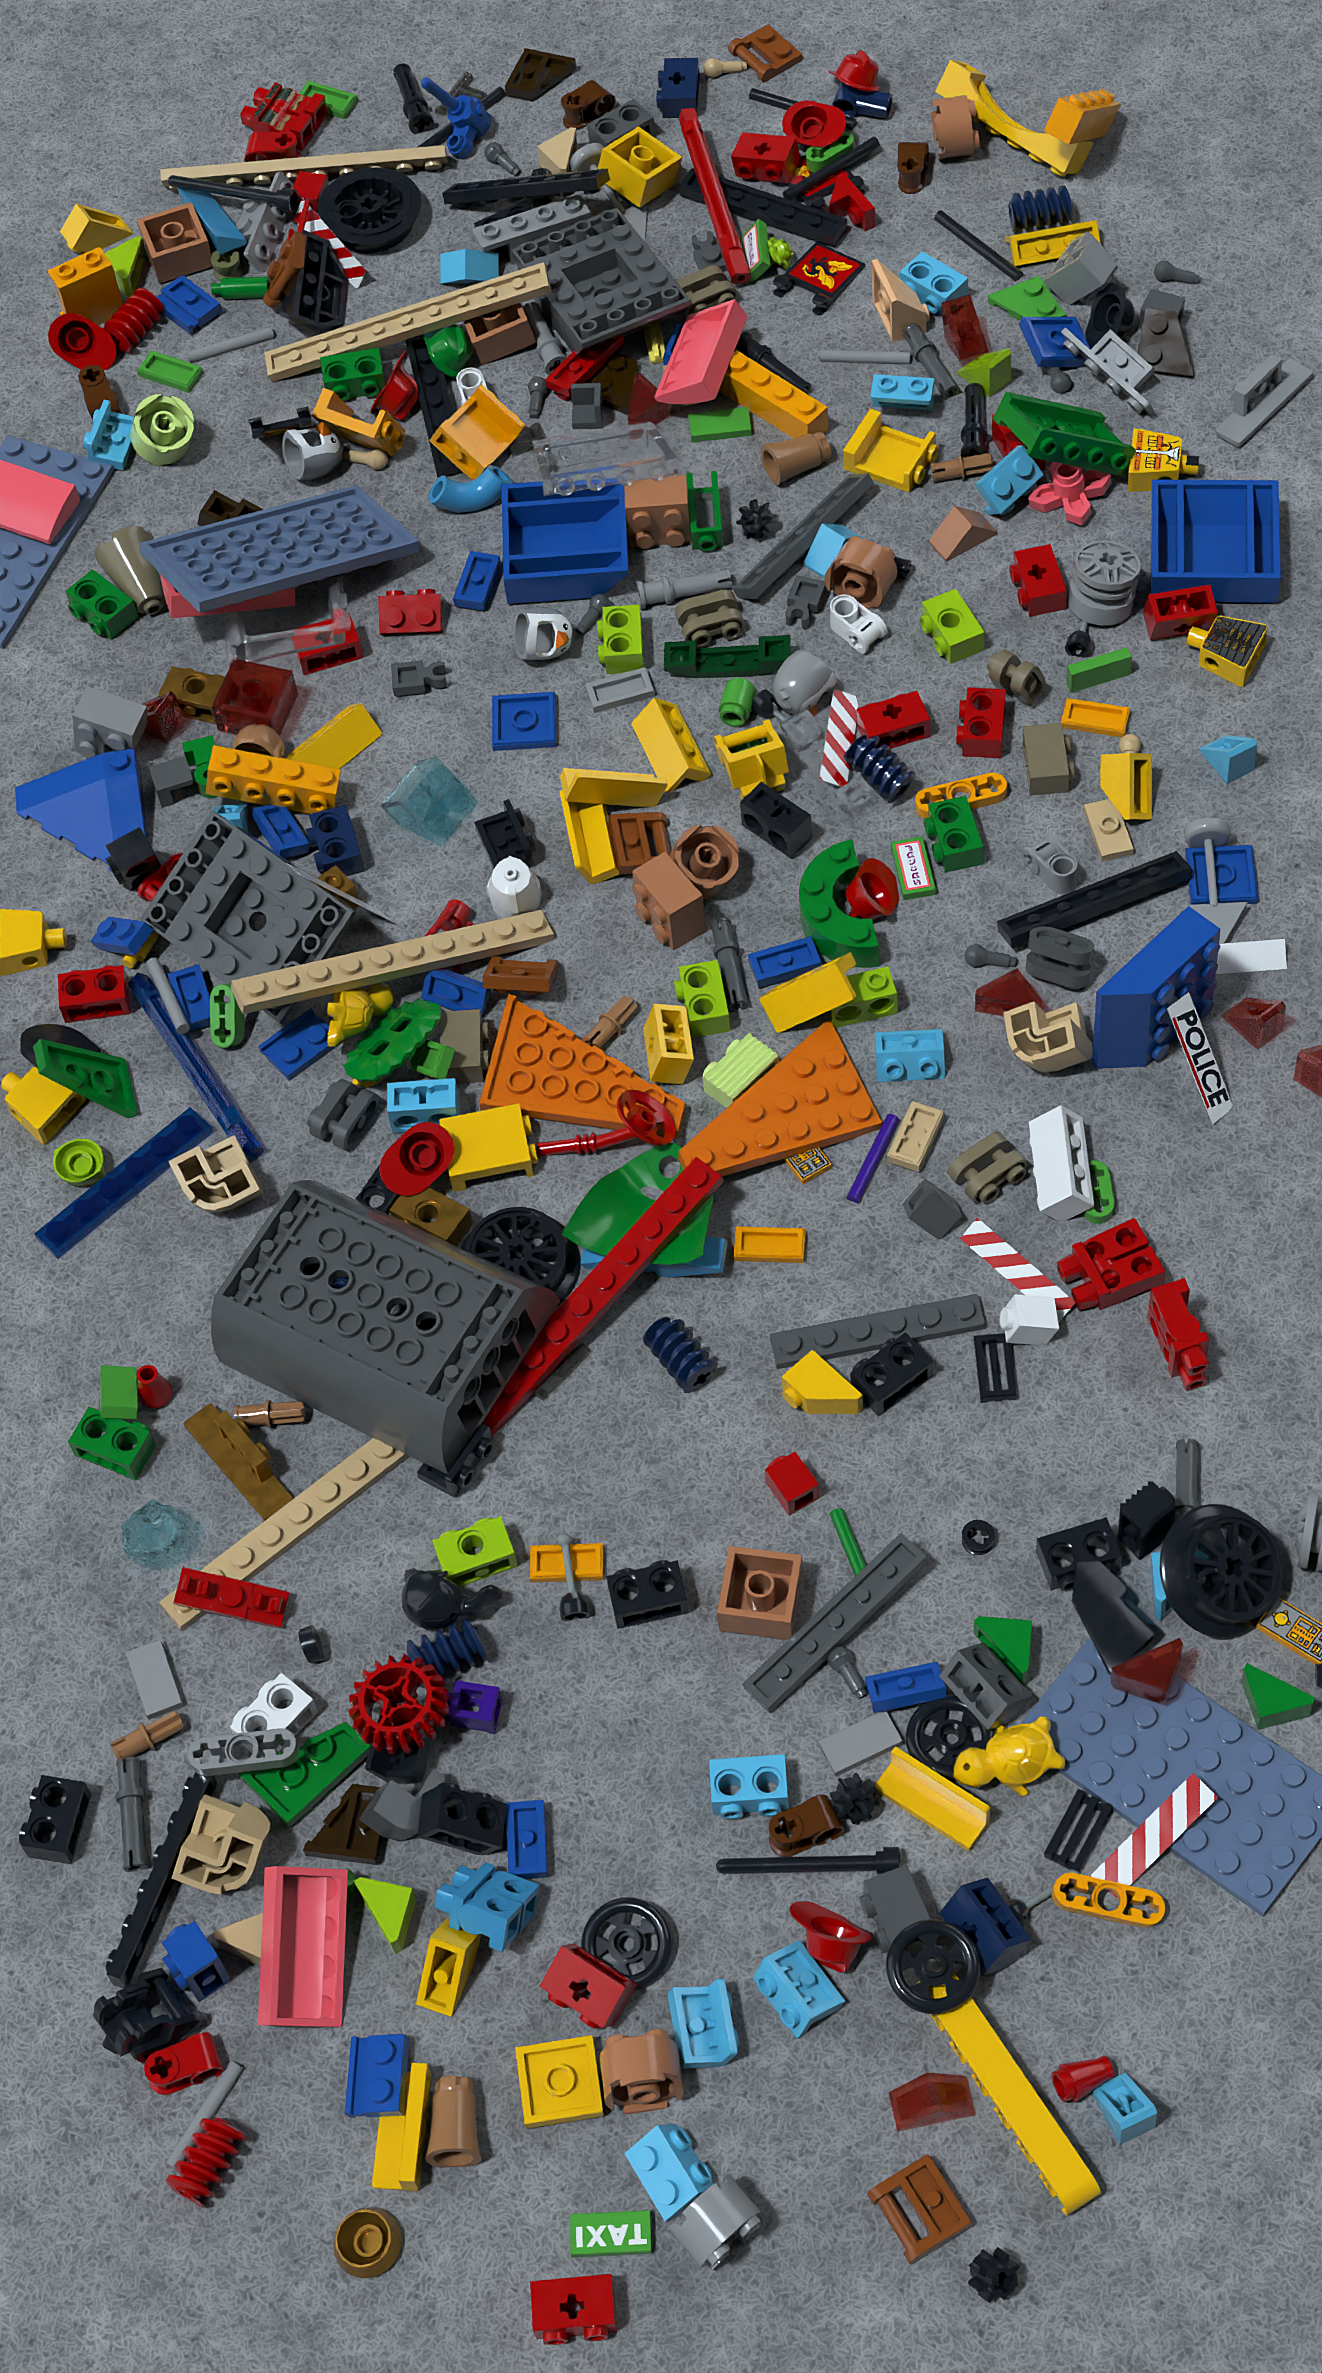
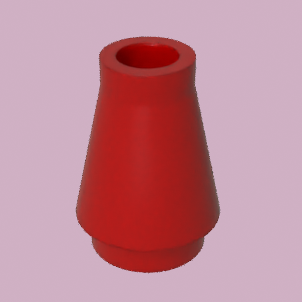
M153 1365L142 1366L137 1372L138 1399L140 1403L147 1408L164 1406L172 1396L171 1384Z
M1101 2056L1096 2059L1060 2064L1058 2070L1053 2071L1051 2076L1053 2086L1059 2098L1063 2102L1070 2100L1077 2102L1105 2081L1114 2078V2071L1109 2059L1106 2056Z

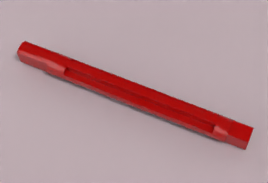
M695 108L681 109L679 115L681 131L732 284L747 283L751 279V274Z

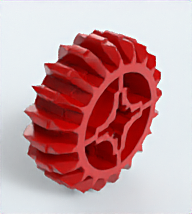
M406 1654L402 1656L399 1662H396L395 1658L389 1655L388 1664L382 1666L380 1662L375 1660L374 1667L376 1670L372 1673L363 1670L362 1675L365 1681L354 1682L353 1687L357 1693L349 1695V1702L353 1706L349 1709V1716L354 1721V1730L357 1734H361L365 1744L370 1745L373 1743L375 1750L379 1752L387 1747L388 1752L392 1755H395L398 1748L402 1747L405 1753L410 1754L412 1744L416 1743L418 1747L424 1749L423 1739L426 1736L436 1739L437 1734L433 1729L434 1727H445V1720L442 1715L449 1714L450 1708L446 1701L449 1700L450 1694L447 1688H444L446 1683L443 1677L439 1674L437 1675L433 1665H425L423 1659L419 1657L412 1662ZM419 1685L425 1688L427 1692L424 1706L419 1705L416 1699L418 1696L416 1691ZM375 1703L379 1704L382 1709L380 1713L382 1719L379 1724L372 1720V1711Z

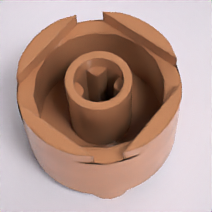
M967 95L931 100V106H936V111L931 112L934 142H938L939 148H942V152L937 153L938 160L974 154V149L980 148L978 130L972 128L971 119L976 118L974 100L968 99Z
M858 536L851 537L842 546L826 571V588L829 592L832 589L837 596L845 594L854 597L868 610L872 607L877 608L897 577V566L894 561L895 554L893 550Z
M701 825L690 827L681 835L669 855L703 895V900L719 895L727 887L739 866V849L735 839L726 830L714 825L712 827Z
M654 2029L648 2031L645 2035L632 2037L617 2034L606 2039V2047L600 2053V2066L605 2104L609 2109L614 2110L613 2104L623 2106L624 2113L626 2114L655 2111L667 2108V2100L676 2096L677 2102L683 2097L684 2088L678 2046L672 2039H669L666 2030Z

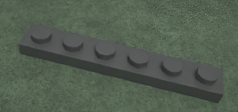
M869 473L849 474L732 588L736 596L740 599L753 600L763 597L768 592V587L775 580L787 574L789 566L808 553L807 549L812 545L822 523L833 524L840 521L846 516V511L854 503L861 501L866 496V491L874 484Z
M972 1294L771 1333L770 1341L776 1368L782 1369L794 1366L811 1350L815 1351L823 1360L879 1350L887 1340L891 1338L897 1339L905 1332L915 1342L983 1330L985 1329V1322L978 1295Z
M900 1533L742 1683L744 1689L764 1709L771 1713L827 1659L832 1650L841 1646L928 1563L927 1556Z

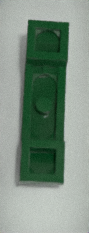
M790 635L759 637V645L697 648L696 640L664 642V671L690 678L753 677L778 670L785 660L791 656Z

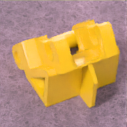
M769 719L762 721V725L722 737L720 734L713 736L720 763L726 767L733 790L739 789L741 800L761 781L770 788H774L776 792L785 789L786 782L783 775L789 773L785 747L775 729L773 730ZM764 737L767 740L765 744L733 754L728 750L729 748Z

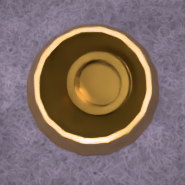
M374 2207L359 2208L348 2214L338 2225L333 2239L334 2255L339 2266L348 2274L359 2278L377 2277L389 2270L398 2258L402 2245L401 2230L396 2220L385 2210Z

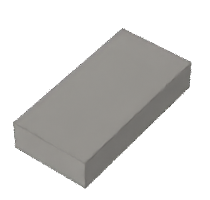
M645 667L585 683V689L594 713L655 697L654 689Z
M161 1640L125 1652L148 1720L184 1707Z
M882 1711L818 1741V1744L832 1772L837 1777L892 1751L894 1747L902 1746L903 1741L887 1711Z

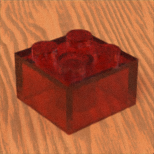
M233 659L211 707L218 731L238 734L245 726L263 724L273 728L280 736L298 696L293 671Z

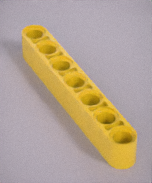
M953 1971L951 1978L959 1980ZM944 1984L937 1987L928 1986L929 1998H942L946 1996ZM970 1997L961 2007L951 2012L929 2014L940 2031L945 2030L952 2040L949 2044L963 2064L967 2062L974 2073L971 2077L985 2097L989 2095L996 2105L993 2109L1006 2129L1009 2130L1011 2128L1019 2139L1016 2141V2144L1029 2163H1035L1041 2172L1038 2176L1052 2197H1058L1064 2206L1061 2209L1062 2212L1068 2216L1100 2195L1101 2190L1092 2173L973 1999Z

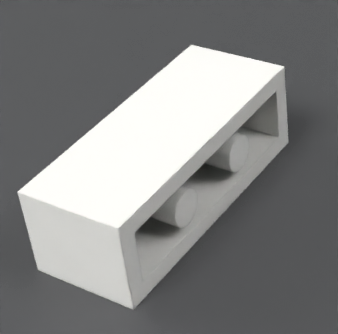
M1060 1105L1029 1121V1141L1033 1153V1173L1036 1178L1037 1204L1040 1212L1058 1221H1066L1094 1207L1083 1117Z

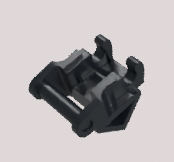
M163 1968L141 1973L135 1984L124 1986L123 1989L117 1991L115 1997L106 1999L105 1996H101L97 1999L94 2005L93 2016L106 2034L102 2044L105 2049L116 2055L119 2054L120 2057L131 2053L135 2060L145 2065V2061L152 2053L180 2043L182 2037L191 2034L198 2028L200 2021L194 2014H189L167 1982L168 1975ZM154 1990L173 2019H170L168 2014L154 2018L151 2017L144 2004L145 1998L148 1997L150 1991Z

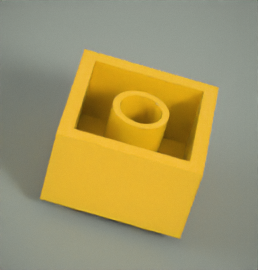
M638 126L602 149L598 169L608 168L610 180L606 184L640 208L675 185L682 157Z

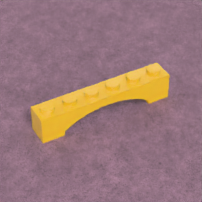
M949 61L935 91L944 98L967 95L968 99L974 100L976 108V118L971 120L975 122H980L981 120L987 124L985 129L995 135L1001 136L1003 134L1008 138L1007 143L1018 149L1025 148L1029 151L1028 156L1040 163L1047 162L1051 165L1050 170L1063 177L1066 174L1077 175L1080 172L1094 142L1087 140L1068 145L1048 133L1035 132L1022 126L1010 118L992 98L984 82L985 74L966 62Z

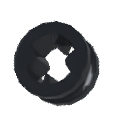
M983 1520L968 1522L962 1530V1545L964 1549L973 1555L987 1554L994 1545V1530L992 1526ZM974 1531H980L981 1536H988V1538L984 1537L983 1544H977L975 1539H968V1537L973 1538Z

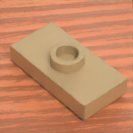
M1110 799L1084 804V813L1101 862L1133 855L1134 848L1123 817Z
M912 1101L887 1154V1162L920 1172L944 1119V1111Z

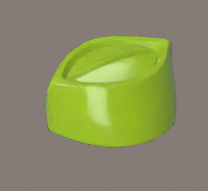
M74 1139L55 1149L53 1157L54 1171L66 1183L75 1186H88L106 1180L102 1149L92 1140Z

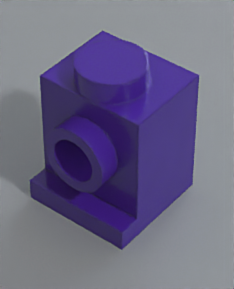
M456 1680L453 1693L449 1692L450 1698L446 1701L450 1708L449 1714L446 1715H448L451 1726L495 1734L503 1701L500 1688ZM476 1706L479 1708V1711L473 1712L467 1711V1709Z

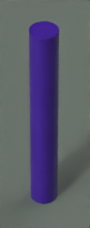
M887 1114L846 1197L847 1200L855 1203L860 1202L900 1121L896 1115Z

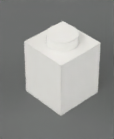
M1015 1294L1000 1313V1326L1005 1331L1006 1343L1047 1344L1059 1330L1054 1297Z

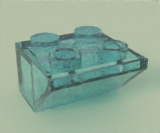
M437 756L418 761L380 806L402 828L442 847L478 804V801Z

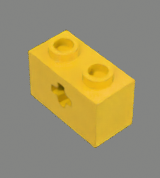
M653 1004L643 1027L650 1082L683 1084L694 1061L686 1006Z

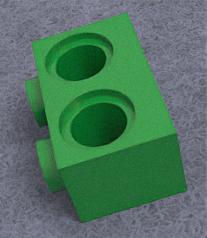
M379 347L320 357L324 387L334 391L343 401L361 396L374 397L385 387Z
M93 569L65 591L69 601L68 609L70 613L78 620L85 619L90 628L99 636L104 634L113 640L139 618L134 600Z
M967 796L928 804V817L923 819L927 837L934 838L935 843L932 844L933 857L936 863H942L944 872L947 873L983 865V845Z
M92 1407L87 1408L68 1440L74 1456L135 1481L156 1447L151 1430L146 1425L137 1421L129 1423L117 1418H101L100 1411ZM105 1432L103 1436L99 1438H93V1436L97 1433ZM128 1445H136L129 1451H123Z

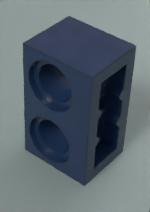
M347 805L309 814L312 827L307 828L306 831L310 846H317L319 850L318 853L313 854L318 873L326 872L335 865L346 876L365 872Z

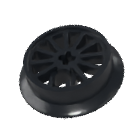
M378 167L363 168L346 173L329 184L321 194L317 214L346 248L364 253L379 252L396 246L408 236L421 209V194L416 184L409 177L398 171Z
M510 1207L491 1213L474 1227L461 1246L462 1249L524 1278L528 1277L529 1280L552 1290L560 1300L558 1306L571 1294L580 1275L581 1256L579 1247L576 1243L562 1235L565 1226L545 1213L532 1208ZM512 1230V1239H508L504 1232ZM498 1237L502 1244L497 1243L491 1239ZM532 1239L543 1240L542 1244L536 1247L534 1244L528 1243ZM484 1249L492 1251L489 1253H482ZM556 1258L555 1264L542 1261V1259ZM533 1269L544 1272L547 1276L540 1280L533 1272Z
M1207 1504L1187 1511L1169 1529L1160 1554V1577L1162 1587L1171 1607L1187 1625L1204 1635L1226 1639L1240 1637L1256 1628L1261 1617L1273 1606L1280 1594L1284 1579V1564L1276 1540L1260 1522L1237 1508L1222 1504ZM1221 1529H1227V1530H1226V1541H1225V1538H1224V1536H1223V1534H1222ZM1207 1531L1211 1537L1214 1547L1203 1538V1535ZM1238 1536H1239L1241 1539H1243V1540L1241 1541V1543L1239 1544V1546H1238ZM1251 1547L1253 1555L1246 1558L1245 1554ZM1196 1548L1209 1558L1207 1560L1196 1558ZM1257 1560L1258 1569L1251 1568L1249 1564ZM1194 1566L1202 1567L1203 1570L1195 1572ZM1249 1576L1257 1577L1258 1584ZM1206 1578L1211 1583L1210 1595L1206 1594L1202 1588ZM1246 1589L1254 1595L1251 1597V1599L1249 1598ZM1235 1597L1240 1606V1610L1236 1612L1234 1611ZM1222 1599V1609L1215 1605V1601Z

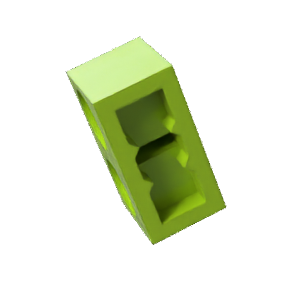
M640 604L602 607L603 620H597L598 639H604V644L598 645L599 664H605L606 674L625 673L643 668V634Z
M718 960L679 966L680 980L674 981L677 1000H684L691 1038L730 1032L729 1013Z
M889 966L848 975L847 978L856 993V998L827 1011L834 1028L898 1014L897 991Z

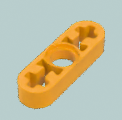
M992 772L928 787L916 794L915 810L920 817L927 818L928 804H925V800H931L932 803L944 801L942 799L943 795H946V800L953 799L952 796L957 792H965L970 796L968 803L971 810L996 804L1004 800L1007 795V781L1001 774ZM993 784L997 791L992 792L990 788H987V785ZM976 787L978 788V793H980L978 797H976Z
M1077 1873L1061 1875L1051 1890L1053 1902L1060 1909L1117 1923L1149 1928L1155 1926L1165 1913V1903L1162 1897L1152 1890ZM1068 1882L1074 1884L1076 1892L1086 1894L1088 1886L1094 1887L1089 1898L1090 1907L1084 1905L1087 1897L1078 1895L1072 1901L1066 1900V1893L1061 1892L1060 1888H1065ZM1103 1890L1114 1892L1119 1900L1117 1909L1113 1911L1102 1909L1098 1904V1894ZM1127 1895L1132 1896L1129 1904L1141 1905L1144 1900L1150 1901V1907L1156 1909V1913H1151L1148 1919L1142 1917V1910L1131 1907L1128 1910V1915L1122 1914L1127 1904Z

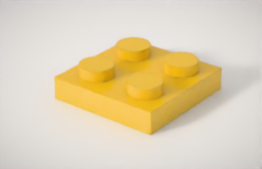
M593 2035L515 2047L526 2129L604 2116Z

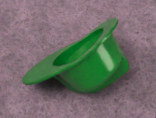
M456 324L422 334L430 358L435 366L444 374L456 378L458 373L466 368L473 354V344L470 337Z

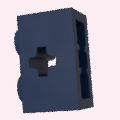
M664 58V70L658 71V86L662 90H657L656 95L657 108H662L663 118H679L681 109L695 108L697 113L700 83L698 58Z
M988 1877L961 1885L939 1912L944 1921L959 1927L970 1937L979 1955L980 1973L982 1976L1008 1968L1032 1940Z

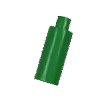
M267 276L222 278L221 283L211 284L212 295H222L223 300L263 298L269 289L270 278Z

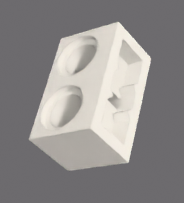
M280 1673L275 1680H269L263 1685L258 1697L249 1707H243L238 1711L230 1729L233 1734L252 1732L260 1726L267 1727L266 1730L283 1728L289 1730L295 1737L318 1713L314 1700ZM283 1700L293 1701L291 1705L285 1709L276 1708L277 1705ZM284 1741L278 1742V1746L275 1748L276 1754H279L286 1746ZM262 1742L258 1744L261 1749V1758L265 1757L263 1751L265 1747ZM242 1744L253 1754V1747L251 1745Z

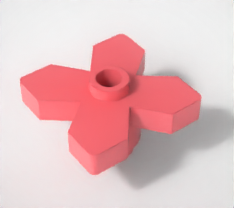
M1052 462L1048 468L1052 483L1036 486L1028 498L1030 508L1046 513L1063 506L1067 521L1084 525L1092 513L1091 504L1087 498L1105 494L1111 485L1110 473L1089 470L1083 473L1081 467Z

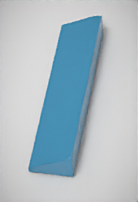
M177 188L183 205L192 202L204 233L220 254L247 244L244 236L210 193Z

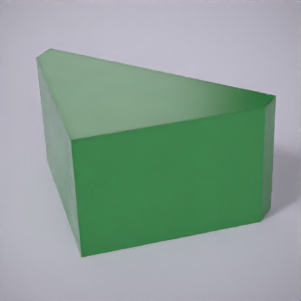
M977 1617L973 1624V1634L981 1643L984 1642L1023 1686L1027 1684L1032 1620Z
M1246 1663L1241 1683L1258 1730L1310 1717L1315 1697Z

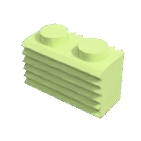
M748 1033L741 1041L738 1039L734 1040L727 1048L726 1055L718 1063L716 1061L711 1062L704 1070V1092L728 1108L779 1062L778 1054L773 1052L771 1048H768L766 1044L758 1041L751 1033Z

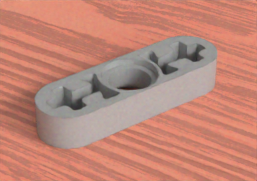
M278 1728L199 1738L190 1745L187 1757L192 1769L197 1774L213 1776L286 1767L296 1760L299 1747L294 1735L289 1730ZM279 1741H284L287 1747L284 1748L283 1754L277 1755L275 1748H277ZM262 1742L265 1747V1750H263L265 1757L261 1758V1749L258 1745ZM249 1744L253 1747V1754L250 1758L244 1761H238L233 1758V1752L237 1746ZM222 1747H225V1755L228 1759L227 1762H224L221 1757V1755H223V1752L221 1750ZM210 1750L213 1756L209 1757L208 1763L202 1764L200 1757H203V1751Z

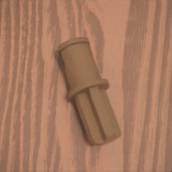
M989 453L964 458L958 455V459L931 463L934 483L961 477V480H965L964 476L989 472L993 468L992 457Z
M622 996L607 1013H602L599 1016V1022L587 1035L583 1036L582 1041L590 1046L593 1044L601 1049L614 1034L618 1035L622 1031L621 1026L637 1010L638 1005L634 1002V999L630 996Z
M266 1400L265 1404L235 1405L234 1416L248 1415V1417H239L246 1426L266 1425L268 1428H273V1424L305 1421L306 1407L302 1401L272 1403L271 1400Z
M173 1711L146 1726L140 1723V1728L110 1742V1745L117 1759L123 1758L125 1762L126 1757H133L150 1748L152 1751L155 1750L154 1744L182 1730L184 1723L179 1713Z

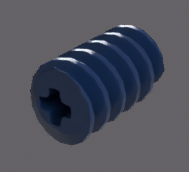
M1065 185L1059 186L1057 193L1053 187H1049L1046 191V196L1042 189H1037L1034 197L1030 191H1025L1023 199L1019 193H1013L1011 201L1009 200L1008 209L1012 231H1016L1018 222L1022 223L1024 230L1028 229L1029 220H1033L1036 228L1040 226L1041 218L1045 219L1047 226L1051 225L1053 216H1056L1059 224L1063 223V218L1066 214L1069 220L1072 221L1071 198Z
M862 735L848 748L844 755V760L848 764L853 763L852 768L856 772H861V777L865 781H870V786L874 790H879V796L887 799V803H892L909 788L916 773L910 771L904 775L903 771L907 764L901 762L895 766L894 763L898 755L893 753L886 757L885 754L889 746L885 744L877 748L876 746L880 741L879 736L876 735L868 739V735Z
M669 1317L661 1318L647 1329L643 1336V1343L651 1349V1353L659 1359V1363L667 1368L668 1374L675 1378L676 1384L683 1388L684 1393L694 1392L709 1380L712 1373L716 1370L718 1363L714 1359L707 1360L709 1357L708 1350H699L701 1342L698 1339H692L693 1332L690 1329L683 1330L685 1327L683 1320L676 1319L671 1322Z
M467 1619L462 1621V1632H459L453 1624L449 1625L448 1637H445L439 1629L435 1630L434 1642H431L425 1634L421 1635L419 1648L411 1639L407 1640L406 1652L411 1661L413 1662L419 1657L423 1659L425 1665H433L443 1677L447 1676V1664H451L457 1672L461 1671V1659L463 1658L471 1667L475 1666V1654L477 1653L484 1661H488L478 1629L473 1627Z

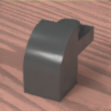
M433 1768L423 1775L421 1782H416L410 1793L393 1780H390L375 1792L359 1820L379 1835L388 1839L405 1840L418 1834L422 1794L437 1787L438 1784L443 1782L445 1776Z

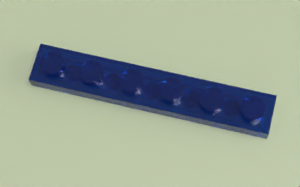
M189 1107L35 1232L36 1239L59 1259L171 1167L168 1161L193 1149L212 1134V1127Z

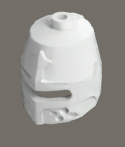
M509 856L500 861L494 868L486 887L488 900L491 902L494 912L502 918L533 912L539 908L542 896L539 879L520 859Z

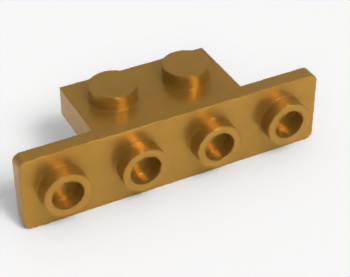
M210 1403L184 1422L188 1432L264 1521L293 1500L292 1496L273 1475L268 1463L272 1459L268 1450L260 1441L256 1444L252 1442L248 1437L251 1435L248 1427L239 1417L234 1420L226 1410L220 1413Z

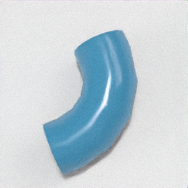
M488 465L480 476L469 482H457L446 476L439 477L431 487L428 498L429 502L436 507L454 513L475 512L494 504L502 496L501 484H512L513 481L500 468Z

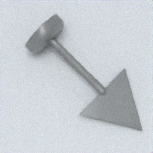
M590 143L581 147L570 160V170L577 172L598 169L604 146L600 143ZM604 184L602 188L614 207L620 210L645 242L647 203L640 208L635 206L625 210L613 190L607 184Z
M1210 817L1201 818L1186 826L1184 837L1186 843L1192 848L1205 847L1210 904L1180 905V908L1184 911L1190 906L1221 929L1219 944H1225L1248 902L1218 903L1213 847L1224 846L1231 837V829L1229 823L1225 820Z

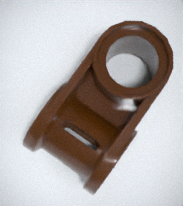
M595 80L587 81L581 87L562 97L561 105L565 110L563 125L567 129L571 127L576 128V130L586 127L587 124L602 117L605 112L609 113L613 110L616 102L615 96Z
M899 142L898 186L905 194H916L924 188L929 160L928 142Z
M98 365L84 367L79 372L78 378L92 421L95 410H100L103 400L110 401L112 412L121 414L115 393L111 389L102 367Z
M824 1794L814 1796L802 1804L777 1813L770 1820L768 1827L770 1848L780 1857H791L812 1847L826 1844V1839L831 1837V1841L835 1840L844 1832V1828L828 1796ZM781 1831H786V1833H787L788 1835H792V1836L787 1838L784 1833H780V1832H781Z

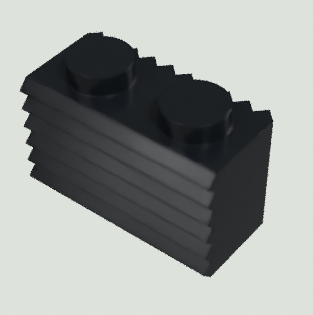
M1148 1481V1486H1142V1490H1137V1495L1131 1494V1499H1126V1503H1120L1117 1538L1139 1560L1143 1559L1164 1542L1169 1529L1174 1523L1176 1501L1169 1490L1163 1486L1159 1488L1153 1481Z

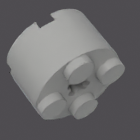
M729 2174L723 2177V2184L725 2186L721 2188L715 2182L682 2212L686 2219L682 2222L681 2227L674 2221L669 2228V2231L701 2268L708 2265L712 2271L731 2255L729 2253L731 2250L730 2244L737 2238L742 2243L746 2242L761 2227L759 2225L761 2220L758 2218L761 2214L760 2209Z

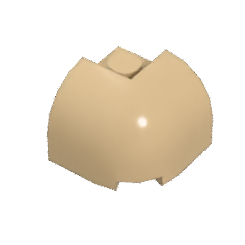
M1035 1001L1003 1012L1011 1050L1028 1067L1045 1073L1058 1071L1092 1058V1042L1086 1035L1082 1008L1077 1002L1045 1013Z
M235 1135L206 1150L197 1146L168 1161L183 1192L194 1205L205 1211L217 1213L228 1211L264 1193L259 1179Z
M204 1795L200 1801L191 1833L181 1846L171 1879L205 1892L220 1895L223 1891L237 1889L243 1884H247L259 1864L269 1833L270 1822L267 1816L257 1807L245 1801L241 1807H237Z

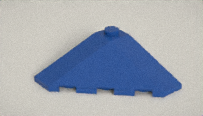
M134 748L101 753L15 787L17 815L26 820L31 817L41 823L42 830L58 840L64 837L76 845V851L93 861L98 858L108 864L105 858L111 855L105 845L138 827L141 828L147 838L141 768Z

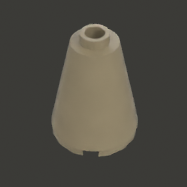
M141 526L126 527L111 534V541L104 544L102 540L95 550V558L98 564L115 585L134 600L136 610L139 613L147 615L158 613L166 602L160 574L140 554V543L154 539L151 531L148 530L146 532Z

